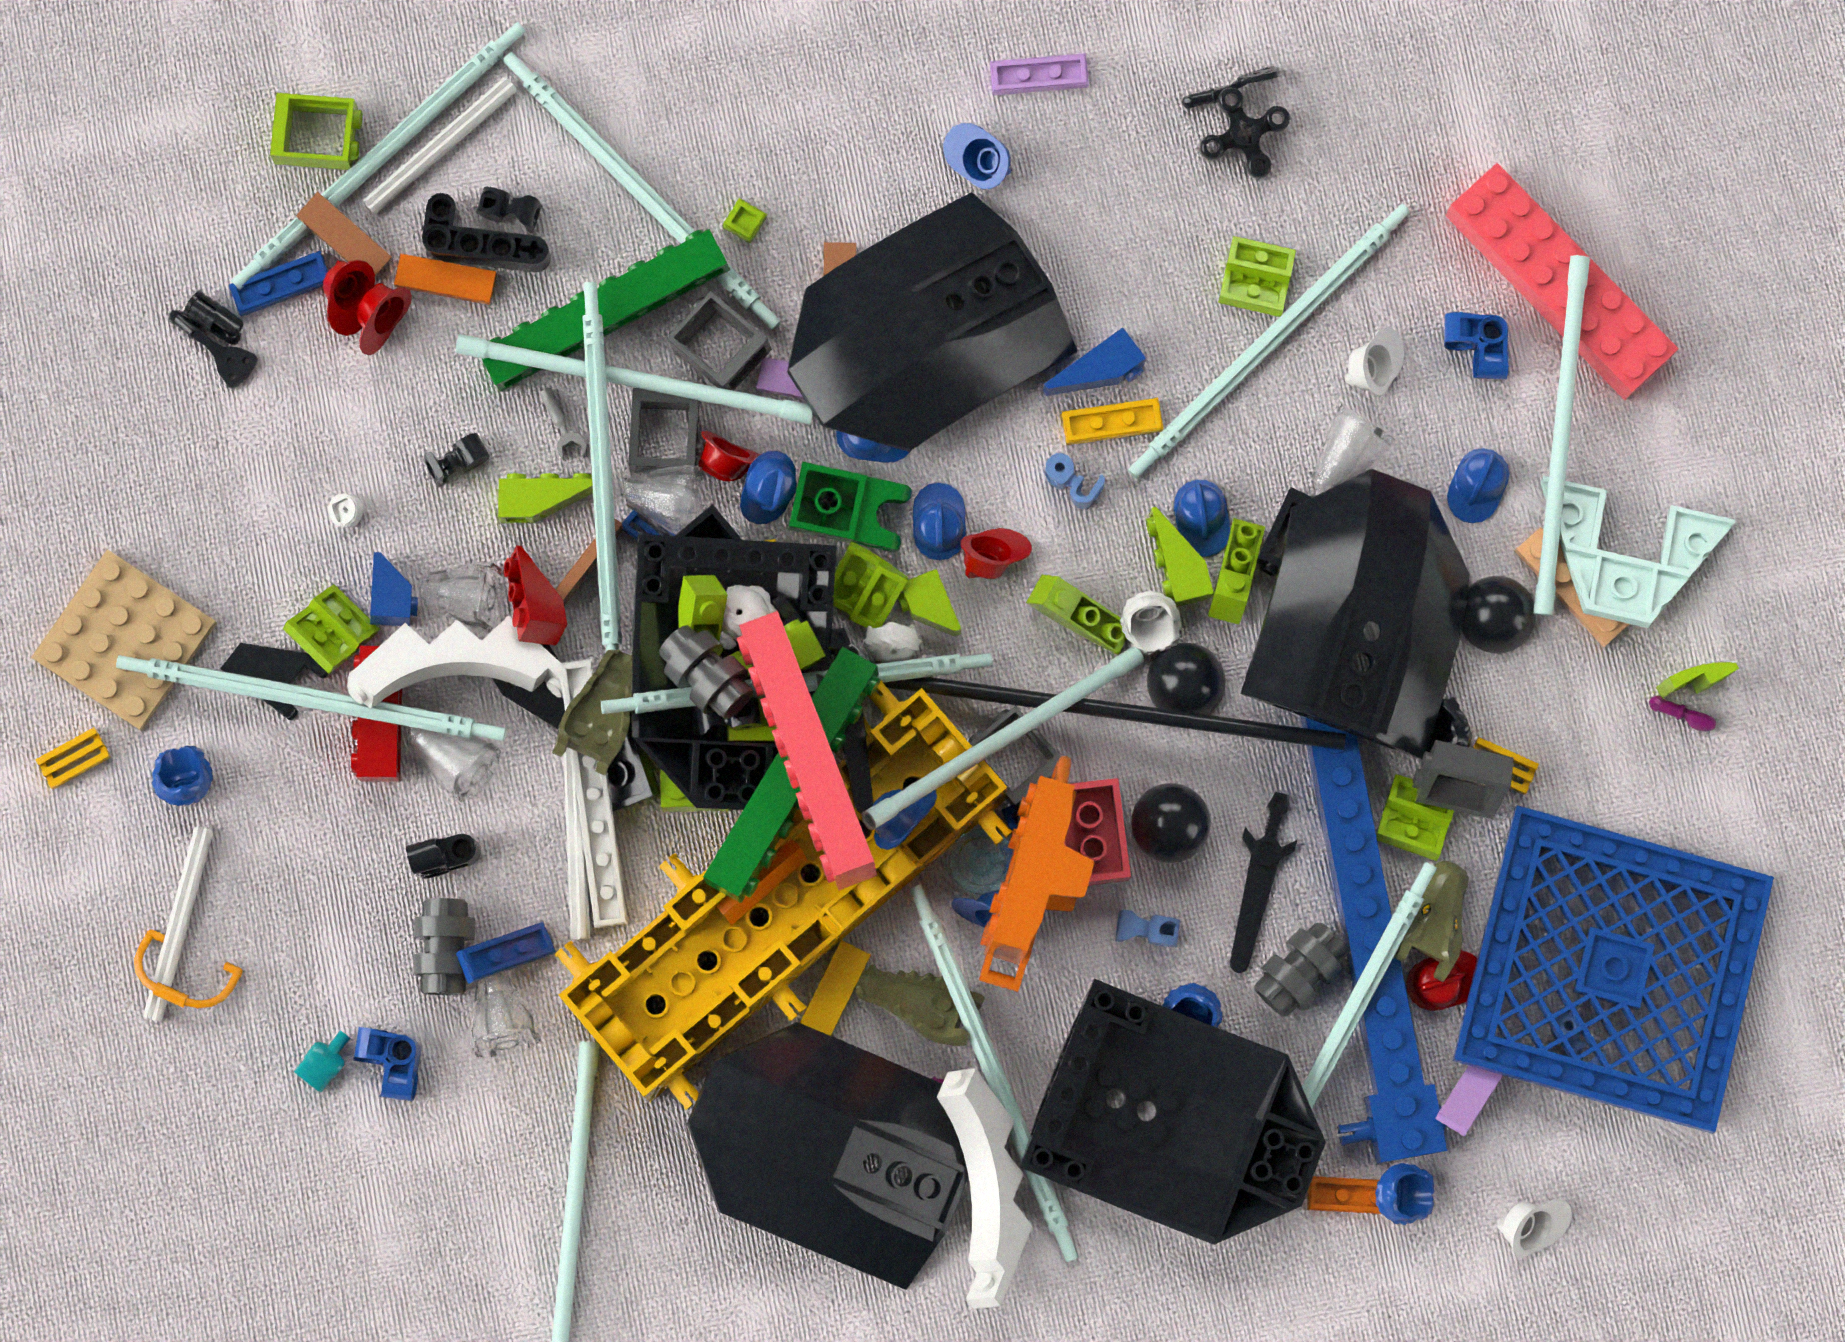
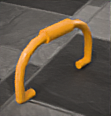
M153 929L147 931L137 949L134 966L139 980L144 986L153 991V995L183 1008L189 1006L200 1009L213 1007L223 1002L234 990L243 970L228 962L224 964L223 970L232 973V976L221 993L210 999H191L187 994L159 982L156 984L150 980L143 970L142 960L152 939L163 943L165 935Z

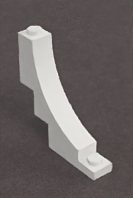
M509 616L482 641L460 621L456 620L430 645L404 623L349 674L347 683L348 692L351 697L360 704H366L370 709L389 695L413 683L448 675H474L499 679L515 684L530 692H533L545 681L548 689L555 696L563 697L559 663L561 662L541 644L519 641L517 627L513 626L512 618Z
M976 1069L947 1072L937 1099L945 1109L958 1136L970 1183L972 1234L968 1262L977 1274L966 1300L972 1308L998 1307L1003 1302L1032 1228L1031 1223L1013 1201L1023 1173L1004 1148L1014 1125V1120Z

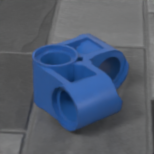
M1465 312L1445 314L1444 348L1456 351L1474 350L1473 378L1507 380L1509 353L1507 351L1508 326L1506 321L1497 315H1480ZM1488 326L1495 327L1499 331L1500 337L1489 339L1485 336L1483 329Z
M359 1027L353 1060L379 1065L384 1064L382 1092L379 1097L412 1102L415 1098L418 1084V1068L421 1056L419 1043L414 1038L405 1035ZM402 1042H408L412 1049L411 1055L405 1060H400L396 1055L397 1046Z

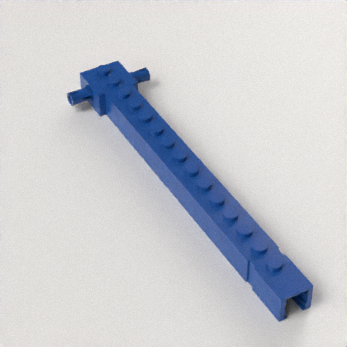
M1300 716L1303 728L1346 734L1344 750L1306 745L1343 940L1348 947L1347 961L1354 989L1392 918L1357 736ZM1393 958L1359 1021L1373 1095L1364 1097L1367 1121L1344 1125L1339 1124L1337 1126L1338 1134L1353 1133V1135L1339 1137L1341 1146L1370 1140L1373 1144L1376 1164L1448 1151L1444 1130L1447 1126L1435 1119L1442 1108L1438 1104L1435 1084L1424 1085L1401 961Z

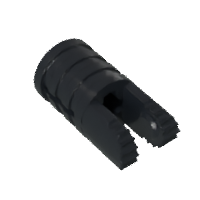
M201 290L197 291L186 304L183 312L184 315L190 317L191 320L199 323L201 327L206 328L207 331L228 344H238L241 337L239 331L243 328V321L226 307L214 301L210 296L205 295Z

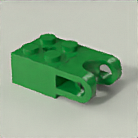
M802 462L788 530L846 543L852 541L861 546L889 552L899 551L901 547L900 536L897 533L881 528L877 522L876 511L878 507L885 503H906L911 498L912 489L908 485ZM825 495L832 497L831 502H836V507H830L829 511L822 509L823 505L818 503V500H823Z

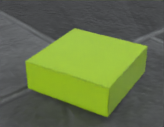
M739 198L722 226L727 231L751 244L766 220L767 214Z

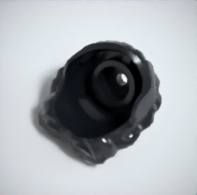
M1454 697L1442 700L1426 750L1427 752L1431 751L1436 740L1470 747V741L1472 740L1470 725Z

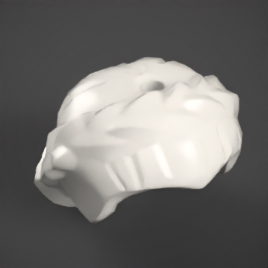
M734 585L728 587L722 630L737 640V637L742 636L740 624L777 611L770 603L769 593L760 586ZM742 610V614L737 615L736 611Z
M1147 591L1130 598L1126 602L1122 618L1120 619L1122 632L1127 640L1132 643V647L1138 648L1142 655H1151L1158 650H1168L1179 644L1181 637L1179 632L1182 625L1180 612L1171 598L1166 597L1160 592Z
M890 622L879 628L868 626L866 638L862 645L867 653H871L877 662L889 663L911 659L914 652L918 651L922 640L918 638L914 624L906 627Z

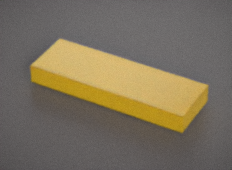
M1158 398L1062 411L1061 413L1066 446L1163 431Z
M841 940L800 1023L831 1036L871 954Z

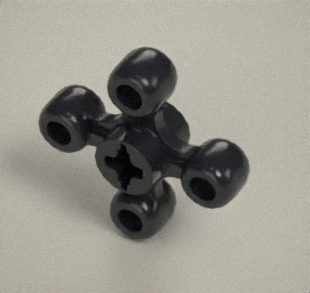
M1225 88L1218 95L1217 104L1220 110L1229 117V129L1222 135L1212 134L1204 137L1199 144V152L1204 159L1214 161L1219 159L1230 148L1240 149L1246 156V172L1254 179H1262L1270 173L1272 163L1270 158L1260 150V138L1266 132H1280L1286 129L1290 123V114L1282 106H1273L1261 118H1250L1243 111L1242 93L1236 88ZM1230 95L1235 98L1234 106L1226 104V96ZM1273 114H1279L1282 117L1281 124H1275L1272 121ZM1240 125L1244 129H1251L1252 134L1248 137L1249 141H1246L1244 137L1238 138L1237 133L1241 130ZM1208 143L1216 144V153H1210L1207 150ZM1258 160L1264 164L1263 171L1255 170L1253 166L1255 161Z

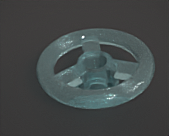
M981 828L964 833L954 843L949 855V868L956 883L964 890L978 895L989 894L1000 889L1001 882L1005 881L1013 849L1008 848V840L1004 837L1003 841L998 844L1003 851L991 854L987 850H977L970 841L980 838L992 840ZM962 850L970 857L968 866L973 873L972 882L964 877L959 867V856ZM978 857H985L988 860V865L980 868L976 865V859ZM1005 861V868L1001 876L990 884L981 885L983 877L988 876L994 870L995 863Z

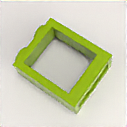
M276 93L270 156L274 164L349 170L353 165V160H358L359 141H355L356 129L362 128L363 112L358 110L355 99ZM293 111L346 115L342 156L289 152Z

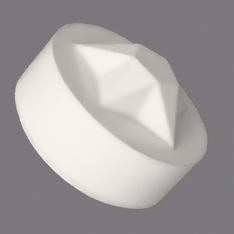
M339 494L331 500L329 516L336 525L351 527L361 520L363 505L357 496Z

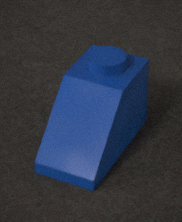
M374 552L370 625L402 626L406 623L410 627L411 616H417L418 597L412 596V585L382 553Z

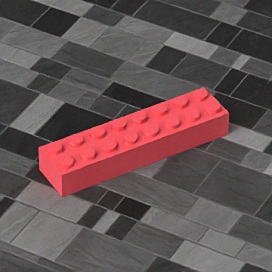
M1496 163L1450 205L1445 216L1564 337L1570 256H1589ZM1590 258L1588 282L1584 295L1579 354L1625 401L1670 360L1679 348Z
M778 611L740 624L742 636L736 639L746 666L753 665L748 670L757 696L763 694L765 698L760 699L769 727L776 725L777 729L772 730V734L780 757L787 756L789 759L784 762L792 788H800V792L795 794L804 820L811 818L813 822L808 824V828L817 852L820 850L824 851L825 855L820 856V860L828 883L835 881L838 890L876 877L877 873L873 857Z

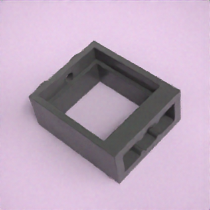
M711 291L705 297H700L695 301L688 316L683 321H677L671 327L667 337L671 349L718 388L733 391L772 350L768 339ZM716 313L749 340L719 373L714 371L686 347L688 342Z
M633 388L629 447L630 472H636V476L655 477V473H669L668 477L674 479H686L688 474L696 475L699 400ZM641 408L689 410L687 459L639 457Z
M1016 705L1011 710L1005 709L994 718V724L985 731H977L969 738L968 742L973 747L1024 716V714ZM1036 728L1025 735L1046 757L1048 762L1013 791L1009 787L1007 788L1005 799L1016 812H1018L1022 796L1026 797L1030 782L1037 784L1040 776L1051 779L1055 765L1061 757Z
M1436 740L1431 751H1425L1421 769L1417 768L1414 774L1412 787L1417 788L1416 802L1493 819L1511 786L1514 758ZM1438 774L1485 784V786L1438 776Z

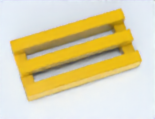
M93 727L35 760L38 766H40L44 777H46L50 788L55 789L111 758V755L97 729ZM94 739L95 742L48 767L47 763ZM97 749L100 750V754L54 778L53 773Z
M1478 737L1473 749L1480 750V748H1483L1495 754L1513 757L1514 763L1528 769L1527 772L1513 767L1512 775L1524 781L1522 784L1511 780L1509 788L1526 795L1539 764Z

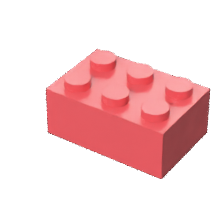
M1119 779L1070 783L1075 786L1074 791L1077 793L1064 844L1072 850L1094 860V867L1088 886L1129 881L1131 873Z

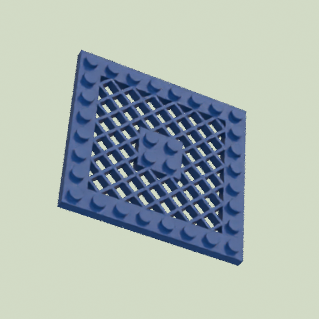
M1517 805L1514 808L1452 1061L1703 1132L1715 1133L1774 877ZM1540 849L1550 851L1539 857ZM1564 855L1582 861L1570 867ZM1555 856L1563 871L1550 878L1542 862ZM1596 864L1614 870L1602 876ZM1587 865L1595 881L1582 887L1574 871ZM1535 870H1537L1543 883L1531 889ZM1628 873L1645 877L1646 879L1635 885ZM1619 874L1628 889L1615 896L1606 880ZM1567 876L1575 892L1562 898L1554 882ZM1651 882L1660 898L1647 905L1638 889ZM1660 882L1679 888L1667 894ZM1599 885L1608 900L1595 907L1586 892ZM1547 887L1556 903L1542 909L1534 894ZM1692 891L1711 897L1699 903ZM1683 892L1692 907L1679 914L1670 898ZM1631 894L1640 910L1627 916L1618 901ZM1579 896L1588 912L1575 919L1566 903ZM1725 900L1731 901L1730 908L1728 907ZM1529 901L1536 914L1523 921L1527 902ZM1715 901L1724 917L1711 923L1702 907ZM1663 903L1672 919L1659 925L1651 909ZM1611 905L1620 921L1607 928L1598 912ZM1559 907L1568 923L1555 930L1546 914ZM1696 912L1704 928L1691 934L1683 918ZM1643 914L1653 930L1639 936L1630 921ZM1591 916L1598 928L1589 927L1585 936L1578 923ZM1540 919L1548 934L1535 941L1526 925ZM1727 921L1722 940L1715 927ZM1676 923L1685 939L1672 946L1663 930ZM1624 926L1630 937L1612 933V931ZM1572 928L1580 944L1567 950L1558 935ZM1521 932L1528 946L1515 953ZM1708 932L1717 948L1704 955L1695 939ZM1656 934L1665 950L1652 957L1655 944L1644 942V940ZM1552 939L1560 955L1547 962L1538 946ZM1688 943L1697 960L1684 966L1675 950ZM1583 948L1578 968L1571 955ZM1531 950L1540 966L1527 973L1518 957ZM1720 952L1716 971H1714L1707 959ZM1668 955L1677 971L1664 977L1655 962ZM1564 959L1573 975L1559 982L1550 966ZM1513 964L1520 978L1508 984ZM1701 964L1710 980L1697 987L1688 970ZM1650 969L1657 982L1645 989ZM1544 970L1553 987L1539 993L1531 977ZM1681 975L1690 991L1677 998L1668 982ZM1576 980L1573 992L1585 996L1572 1003L1563 986ZM1524 982L1533 998L1519 1005L1510 989ZM1712 984L1707 1004L1700 991ZM1661 986L1670 1003L1657 1009L1648 993ZM1556 991L1565 1007L1552 1014L1543 998ZM1693 995L1702 1012L1689 1018L1680 1002ZM1505 996L1513 1009L1500 1016ZM1597 999L1617 1005L1604 1012ZM1588 1000L1598 1016L1584 1023L1575 1007ZM1643 1001L1650 1014L1637 1021L1630 1008L1639 1010ZM1536 1002L1545 1019L1531 1025L1523 1009ZM1673 1007L1682 1023L1669 1030L1660 1014ZM1621 1009L1630 1025L1617 1032L1607 1016ZM1569 1011L1578 1027L1564 1035L1555 1019ZM1516 1014L1525 1030L1511 1037L1502 1021ZM1705 1016L1700 1036L1693 1022ZM1653 1018L1662 1035L1649 1041L1640 1025ZM1601 1020L1610 1037L1597 1044L1588 1027ZM1549 1023L1558 1039L1544 1046L1535 1030ZM1497 1028L1503 1038L1495 1036ZM1686 1028L1695 1044L1682 1051L1672 1034ZM1634 1030L1643 1046L1629 1053L1620 1037ZM1581 1032L1590 1048L1576 1055L1567 1039ZM1528 1034L1535 1047L1515 1041ZM1666 1039L1675 1055L1662 1062L1653 1045ZM1613 1041L1622 1058L1609 1065L1600 1048ZM1561 1043L1568 1056L1548 1050ZM1698 1048L1692 1068L1685 1055ZM1646 1050L1655 1067L1642 1074L1632 1057ZM1591 1053H1594L1595 1057H1597V1059L1599 1060L1600 1065L1582 1061L1580 1059L1586 1057ZM1678 1059L1688 1076L1674 1083L1665 1066ZM1626 1062L1633 1075L1614 1070L1613 1068ZM1658 1071L1666 1084L1647 1079L1646 1077ZM1690 1080L1688 1090L1679 1088L1680 1085Z

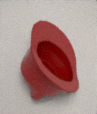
M337 261L336 265L326 273L323 280V291L328 299V322L331 328L340 335H353L363 328L357 319L358 305L364 295L375 284L373 267L366 261Z
M378 283L361 299L358 305L357 319L363 327L359 339V347L363 354L372 355L380 350L396 325L407 313L412 300L409 289L399 287L393 290L382 283Z
M703 431L701 434L706 440V444L698 466L716 479L735 481L745 475L751 463L761 454L735 445L712 432Z
M990 529L975 535L965 536L960 542L961 548L965 551V575L969 579L978 577L985 579L1000 578L1010 564L1022 561L1029 557L1032 552V545L1027 537L1011 529Z
M1461 950L1456 963L1444 982L1434 978V972L1439 961L1430 957L1416 963L1409 971L1406 981L1407 993L1412 1002L1428 1011L1443 1010L1467 1002L1477 958L1473 954Z

